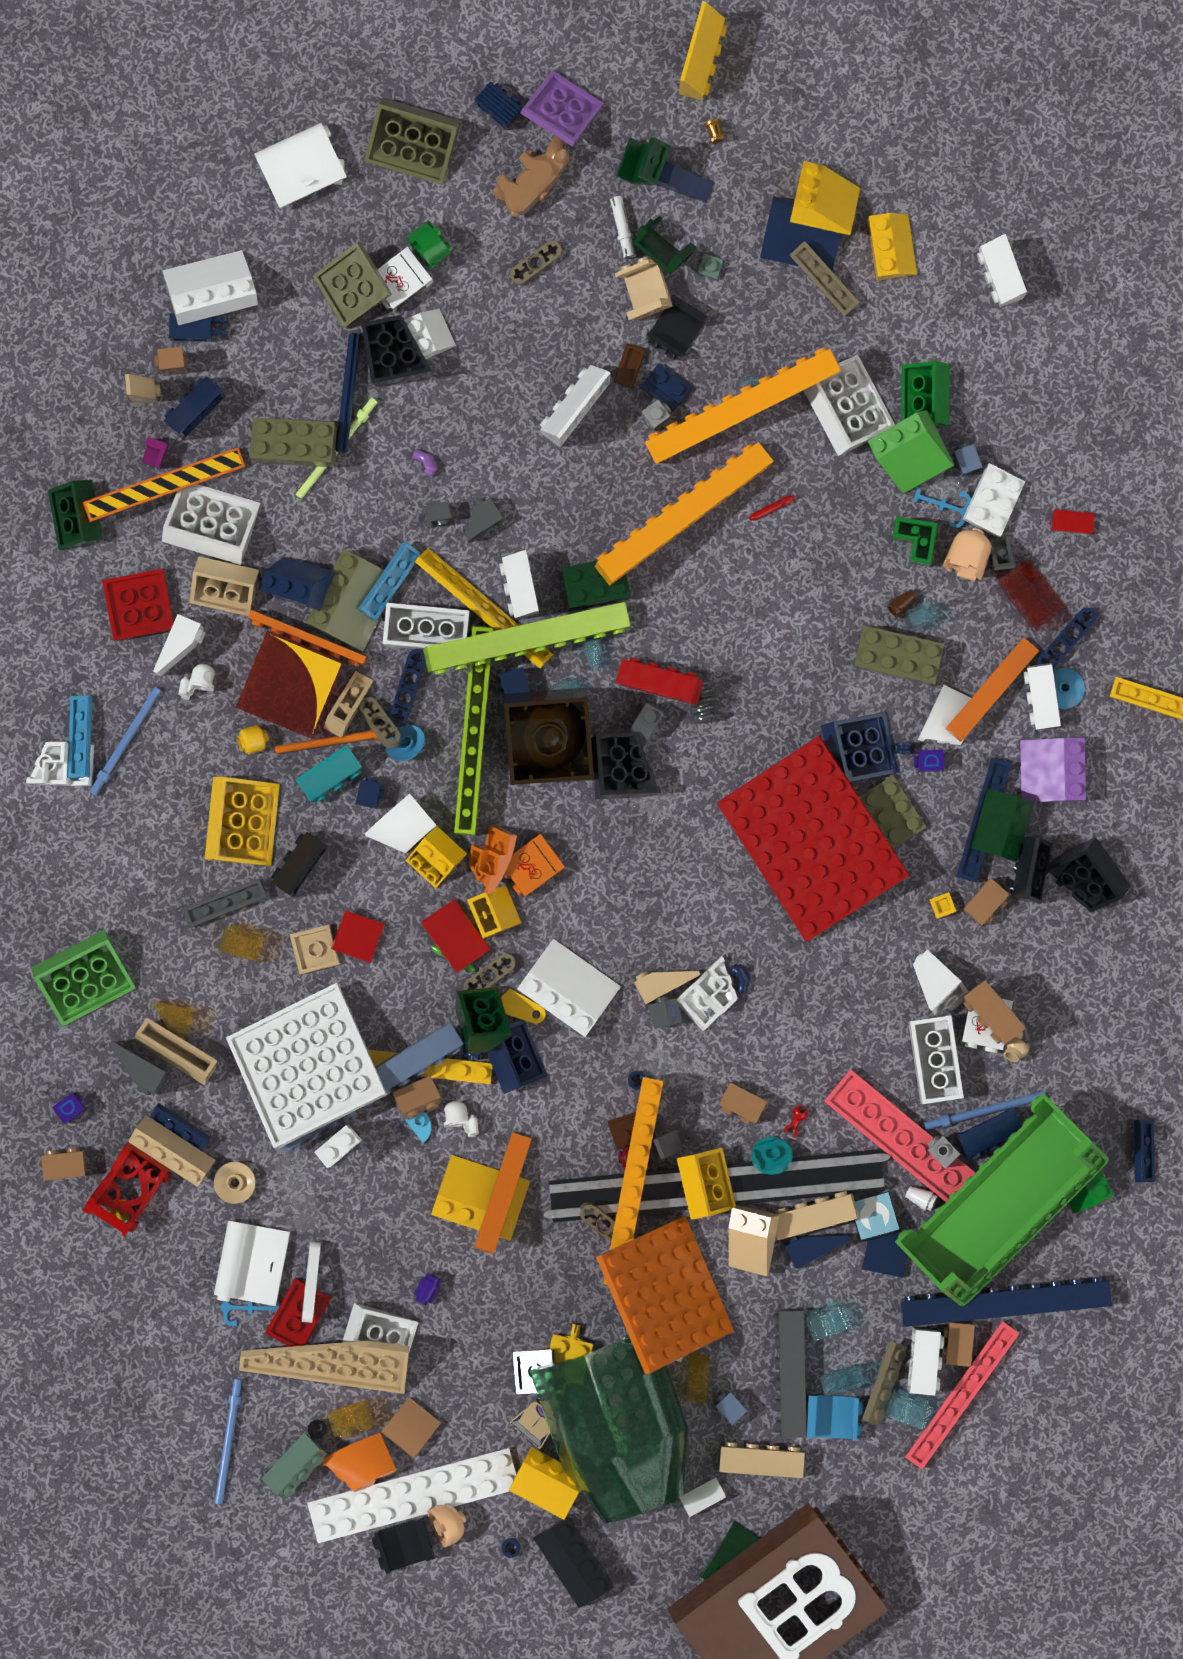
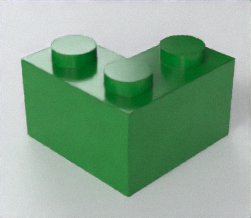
M902 517L895 518L892 540L912 543L909 564L927 567L931 565L937 523Z

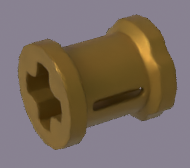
M721 118L704 123V128H707L710 136V144H716L727 139V135L723 133L720 124L722 122Z

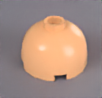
M441 1504L427 1511L429 1522L434 1524L437 1531L435 1535L443 1547L451 1546L459 1541L464 1533L463 1523L466 1522L461 1510L457 1511L451 1505Z

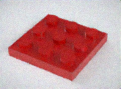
M163 568L102 580L114 642L171 631L174 621Z

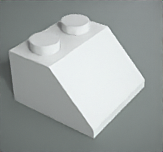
M440 309L422 312L405 319L425 359L456 346Z

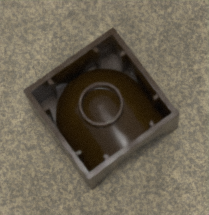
M587 688L504 694L511 785L594 779Z

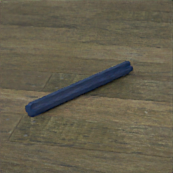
M351 333L348 338L335 449L338 453H346L348 451L361 335L358 333Z

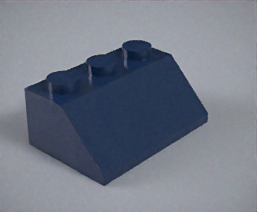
M207 376L204 379L200 378L193 386L195 389L190 394L185 393L179 400L180 404L175 409L173 407L169 409L164 415L166 417L163 420L165 424L182 440L226 397L223 390Z
M283 557L265 570L258 590L272 597L320 611L334 572Z
M524 1020L509 1024L511 1036L487 1052L504 1094L547 1077Z
M1010 1108L955 1135L965 1158L971 1157L972 1160L983 1156L982 1151L988 1148L990 1151L1001 1147L1000 1142L1008 1139L1012 1133L1017 1132L1022 1126L1015 1109Z

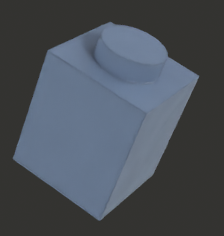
M964 443L956 447L957 450L954 451L953 456L961 477L982 469V464L974 444L968 446V443Z
M724 1391L715 1399L718 1402L715 1404V1407L732 1425L747 1412V1409L731 1391L727 1394Z

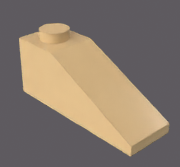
M125 374L127 396L133 405L158 402V397L161 396L160 384H156L155 379Z
M355 671L327 716L324 729L342 738L374 680Z
M645 971L636 976L637 981L634 984L646 1005L701 974L699 971L652 972L650 974Z

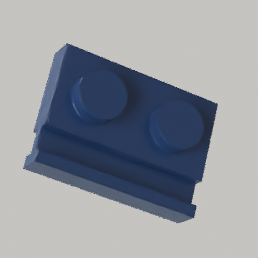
M657 364L641 386V389L656 400H659L661 404L665 402L669 409L674 412L691 390V387L663 366Z

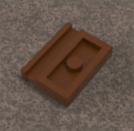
M636 1112L608 1121L617 1150L630 1144Z

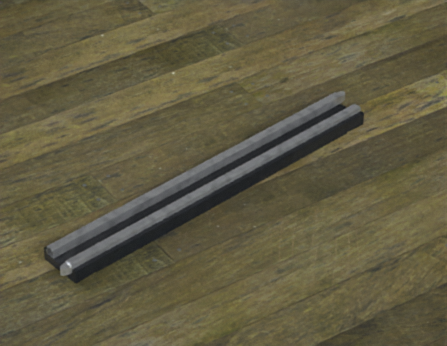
M881 1149L793 1157L792 1163L787 1170L773 1175L758 1171L752 1161L728 1163L726 1165L735 1204L742 1205L835 1196L834 1194L847 1191V1194L885 1191L882 1161L888 1160L890 1156L888 1154H881ZM679 1168L646 1171L638 1214L688 1210ZM624 1173L550 1180L549 1188L552 1210L545 1212L544 1217L552 1218L553 1222L582 1220L579 1208L585 1202H592L611 1217H616ZM592 1208L590 1210H584L586 1214L585 1216L589 1214L592 1217H594V1219L597 1218L593 1214Z

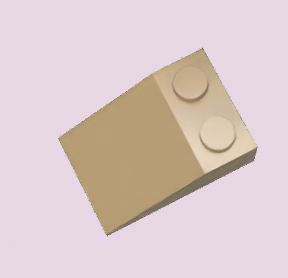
M742 1205L732 1208L729 1223V1267L763 1276L769 1275L780 1215Z

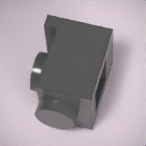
M448 502L424 506L428 529L432 528L434 523H436V526L447 525L448 521L456 518L454 507H449Z

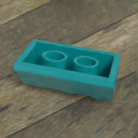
M346 745L295 780L311 803L314 801L319 803L327 797V792L330 790L335 792L344 786L343 782L348 778L353 780L361 775L360 770L363 767L348 745Z

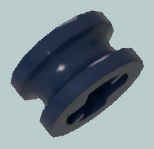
M895 743L897 747L895 754H913L911 750L913 743Z
M634 1071L628 1077V1084L632 1089L638 1090L641 1089V1085L639 1086L638 1084L637 1087L632 1085L633 1080L631 1078L633 1075L636 1077V1074L642 1076V1081L645 1075L642 1072Z
M509 1538L503 1542L501 1549L504 1556L513 1558L519 1554L520 1543L516 1539ZM509 1542L517 1546V1549H514L516 1552L513 1554L505 1550V1547L507 1548L506 1544Z

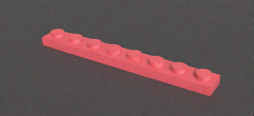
M1001 1321L971 1363V1367H968L907 1452L905 1458L919 1468H924L1020 1333Z

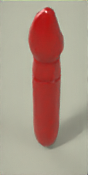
M795 496L782 497L781 500L775 501L751 514L749 520H758L783 506L791 504Z

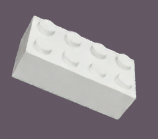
M387 603L383 646L423 650L426 646L468 637L470 611Z
M951 1015L908 1022L920 1104L964 1098Z

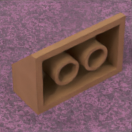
M985 980L978 983L962 997L965 1000L963 1005L969 1012L974 1011L978 1015L976 1020L983 1028L988 1027L991 1030L992 1034L990 1036L997 1044L1000 1042L1003 1045L1007 1044L1026 1029Z

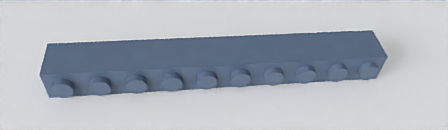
M452 1020L375 1067L387 1095L392 1092V1087L396 1085L401 1087L408 1083L410 1076L423 1074L427 1071L426 1067L433 1063L436 1066L445 1060L444 1056L451 1052L454 1055L463 1049L462 1045L465 1041ZM372 1102V1103H370V1104L364 1106L363 1108H364V1109L367 1108L368 1106L372 1105L374 1102ZM353 1111L343 1117H345V1119L347 1120L353 1115H355L356 1111ZM341 1118L284 1145L285 1151L287 1152L291 1149L294 1152L303 1146V1141L308 1138L310 1141L316 1139L321 1135L320 1131L326 1127L328 1130L334 1128L339 1124L338 1120Z

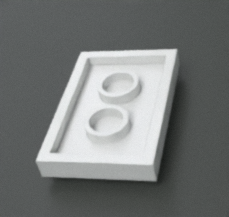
M990 463L987 464L963 520L998 538L1001 537L1025 481Z

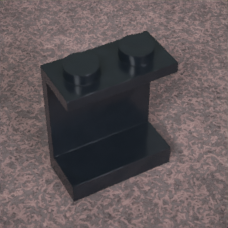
M673 294L670 298L672 307L663 311L652 330L647 333L646 339L649 340L647 343L653 348L658 349L660 347L665 350V355L670 359L675 360L677 358L681 361L707 321L708 316Z
M423 1517L375 1531V1537L372 1538L375 1550L379 1549L381 1555L378 1558L381 1570L385 1569L386 1574L392 1570L426 1560L427 1562L435 1559Z

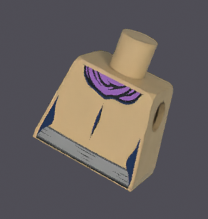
M551 1396L543 1405L534 1400L510 1421V1424L540 1449L558 1420L552 1412L558 1407L559 1403Z

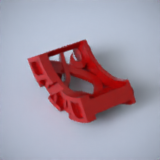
M129 1142L125 1144L110 1168L111 1171L101 1181L82 1210L88 1215L93 1213L122 1232L121 1235L124 1237L129 1231L132 1233L139 1225L137 1220L162 1182L166 1184L172 1175L168 1167ZM133 1152L145 1159V1161L141 1164ZM148 1163H151L159 1168L161 1172L157 1177L153 1178L150 1174L154 1169L150 1168L144 1172L143 1168ZM126 1166L130 1167V1171L133 1169V1167H135L136 1169L129 1175H126L123 1172V1169ZM138 1174L141 1196L128 1201H120V1189L114 1180L116 1177L128 1180ZM148 1183L154 1184L148 1194ZM108 1191H116L115 1201H111L113 1196L109 1197L107 1195ZM141 1204L135 1213L131 1207ZM101 1206L107 1207V1208H112V1209H111L110 1212H108L107 1210H105V1209L102 1208ZM116 1209H120L121 1218L124 1213H129L130 1218L126 1223L114 1216Z

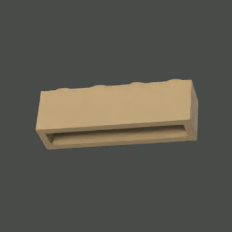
M149 1018L145 1019L135 1034L134 1042L203 1085L206 1084L216 1069L217 1060Z
M147 1115L135 1128L128 1141L197 1187L207 1176L216 1161Z
M847 1191L834 1194L835 1198L829 1200L825 1196L814 1199V1204L807 1205V1202L796 1204L795 1209L787 1211V1207L774 1210L775 1214L780 1215L776 1232L777 1240L858 1219L859 1214L853 1193L847 1194Z
M725 1442V1445L720 1447L719 1472L803 1478L805 1453L800 1451V1447L789 1446L788 1450H779L780 1446L767 1445L766 1449L759 1448V1444L746 1443V1447H739L736 1442Z

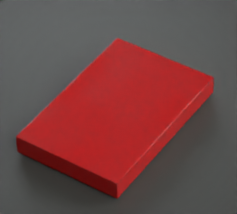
M455 899L420 923L456 974L491 950Z
M295 1278L265 1334L289 1347L306 1346L331 1297L316 1289L312 1323L302 1322L305 1283Z

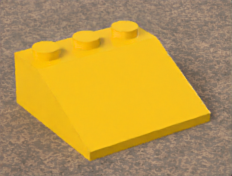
M803 161L790 222L851 235L860 188L824 165Z

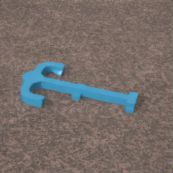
M917 488L913 502L917 503L919 498L939 505V510L941 511L945 507L960 512L962 516L960 522L955 524L951 520L949 526L959 528L964 524L965 520H963V517L971 501L969 494L960 492L959 497H966L967 503L965 507L959 508L945 503V498H942V501L920 495L921 490Z
M224 1301L220 1309L223 1312L224 1322L229 1326H237L236 1320L232 1322L228 1320V1312L231 1309L248 1310V1314H252V1310L275 1311L276 1313L280 1306V1301H277L276 1306H253V1302L249 1301L248 1306L231 1305L229 1302Z

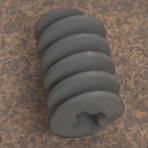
M702 680L704 684L697 706L690 704L692 708H696L695 711L691 712L692 716L698 717L693 720V724L714 722L713 718L718 716V713L711 711L717 705L710 704L711 701L716 699L714 696H709V693L714 691L713 688L708 687V685L713 683V680Z

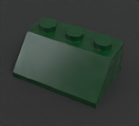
M74 480L48 490L59 550L91 545L103 541L100 520L89 522L83 506V502L95 498L92 480Z
M987 789L971 849L1000 859L1017 862L1034 802Z
M498 987L457 991L455 1010L468 1054L489 1052L511 1036L510 1026Z

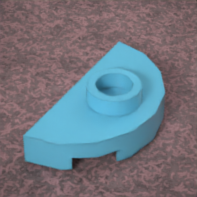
M423 1111L414 1119H405L421 1142L424 1143L429 1138L431 1132V1121L428 1114Z

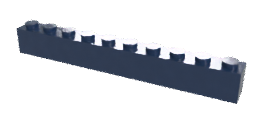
M1093 1277L1091 1282H1083V1279L1070 1280L1071 1284L1063 1285L1062 1281L1050 1282V1286L1043 1287L1041 1283L1029 1284V1288L1021 1289V1285L1008 1286V1290L1000 1291V1287L987 1288L988 1292L978 1293L964 1306H959L947 1295L938 1297L937 1293L925 1294L923 1299H917V1295L905 1296V1300L900 1301L902 1326L909 1327L1112 1306L1110 1283L1108 1280H1104V1277Z

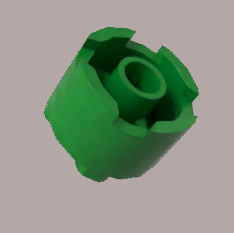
M428 220L407 235L406 238L416 254L423 260L425 259V265L429 269H433L453 252V249L447 241L442 239V233Z

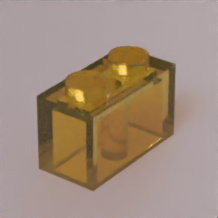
M231 924L230 928L225 926L218 950L260 962L266 938L262 937L263 933L251 930L249 934L242 932L243 927Z
M367 1398L327 1412L334 1437L340 1436V1439L351 1436V1431L357 1429L360 1432L372 1429L371 1425L375 1423Z

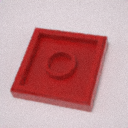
M344 910L331 949L371 963L384 924Z

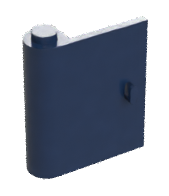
M773 196L760 258L798 266L789 254L805 241L827 267L833 271L841 233L790 222L794 201Z

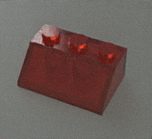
M1030 558L997 582L998 586L1033 632L1067 608Z

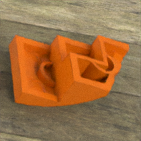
M488 825L486 844L471 845L468 865L475 873L477 880L483 882L486 887L484 890L486 894H492L503 878L512 858L517 838L516 834L497 825Z
M381 1433L350 1444L325 1457L322 1462L323 1466H327L332 1470L335 1476L344 1481L354 1492L371 1487L376 1479L396 1472V1467Z

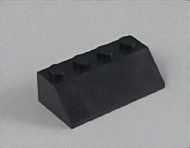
M568 1515L564 1520L560 1519L533 1537L578 1608L596 1600L614 1588L612 1581Z

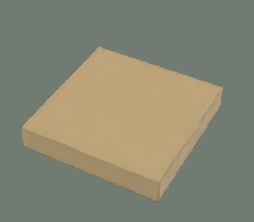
M330 924L290 934L300 975L340 965L337 951L331 949L334 938Z

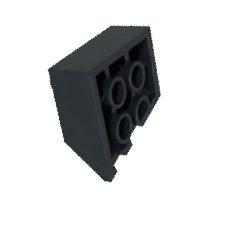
M402 315L361 323L373 385L378 387L408 381L432 372Z
M636 732L599 733L591 738L595 799L637 798L661 793Z
M1096 837L1066 850L1048 865L1047 874L1051 873L1057 878L1055 883L1060 887L1065 885L1072 891V897L1090 912L1122 899L1131 887Z

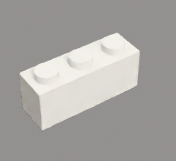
M1052 663L1027 666V672H1024L1025 684L1030 685V692L1026 693L1028 705L1032 704L1033 712L1029 713L1031 725H1035L1036 730L1061 726Z

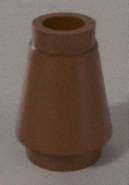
M910 589L891 599L887 608L894 617H903L918 599V596Z

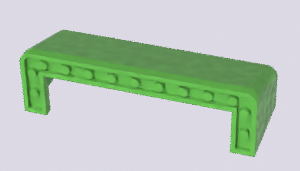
M1044 1093L1036 1097L1031 1103V1111L1034 1115L1027 1118L1023 1126L1017 1132L1012 1133L1008 1141L1002 1147L997 1148L993 1156L988 1161L982 1163L979 1170L973 1176L967 1178L964 1185L958 1191L952 1193L949 1200L943 1206L938 1207L934 1215L929 1220L923 1222L917 1232L913 1229L903 1230L895 1241L935 1285L959 1306L969 1303L1106 1166L1109 1160Z

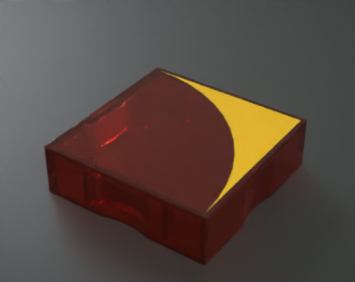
M267 631L235 708L313 739L345 662Z

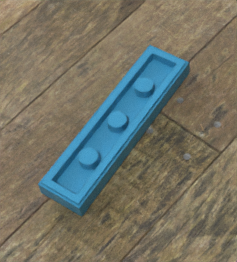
M404 541L358 609L370 619L376 621L385 609L386 604L389 603L415 565L416 559L422 553Z
M90 695L70 696L68 778L70 779L90 778L92 696Z

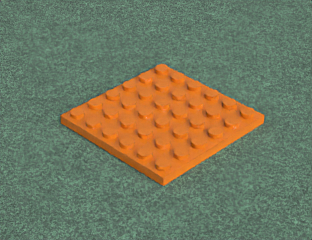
M686 1216L680 1217L596 1257L645 1375L734 1332Z

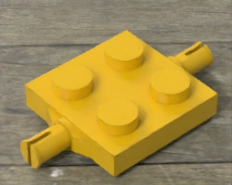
M572 1324L570 1336L552 1335L549 1349H554L556 1378L559 1381L557 1394L561 1392V1395H565L567 1383L574 1382L582 1385L585 1383L594 1344L578 1338L581 1325Z

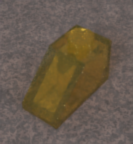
M154 1001L153 1006L170 1031H174L176 1036L183 1038L186 1037V1034L191 1035L196 1010Z

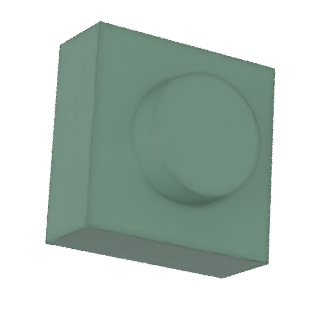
M704 254L697 274L717 280L723 259Z

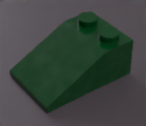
M734 1522L700 1574L701 1578L706 1580L760 1538Z

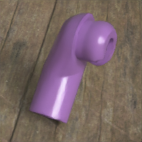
M415 449L412 458L423 462L425 467L424 473L427 476L435 475L437 464L431 454Z

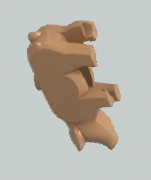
M557 136L548 144L545 154L537 155L533 150H530L529 152L525 151L519 157L525 169L518 175L516 182L511 181L505 173L497 179L498 184L494 188L493 194L497 199L506 203L507 210L513 217L524 215L539 200L541 202L544 201L550 194L548 191L558 181L563 169L569 163L570 157L565 142Z

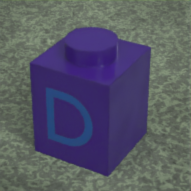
M943 749L918 751L917 756H914V768H918V773L943 772Z
M72 1092L52 1108L61 1121L67 1124L86 1110L84 1106L86 1101L80 1093L76 1095L75 1092Z

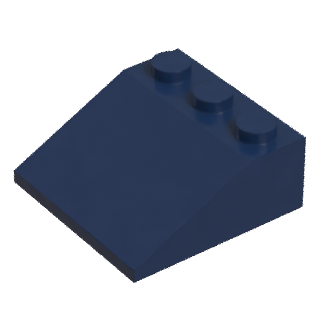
M885 712L833 721L821 725L824 742L850 783L899 772Z

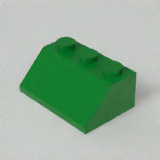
M928 361L902 365L901 421L917 412L927 410L935 427L949 426L950 364Z
M1102 1171L1069 1202L1074 1214L1114 1196Z

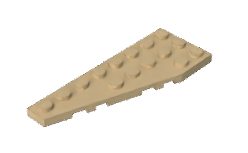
M357 1341L241 1351L239 1371L404 1394L410 1346L374 1341Z

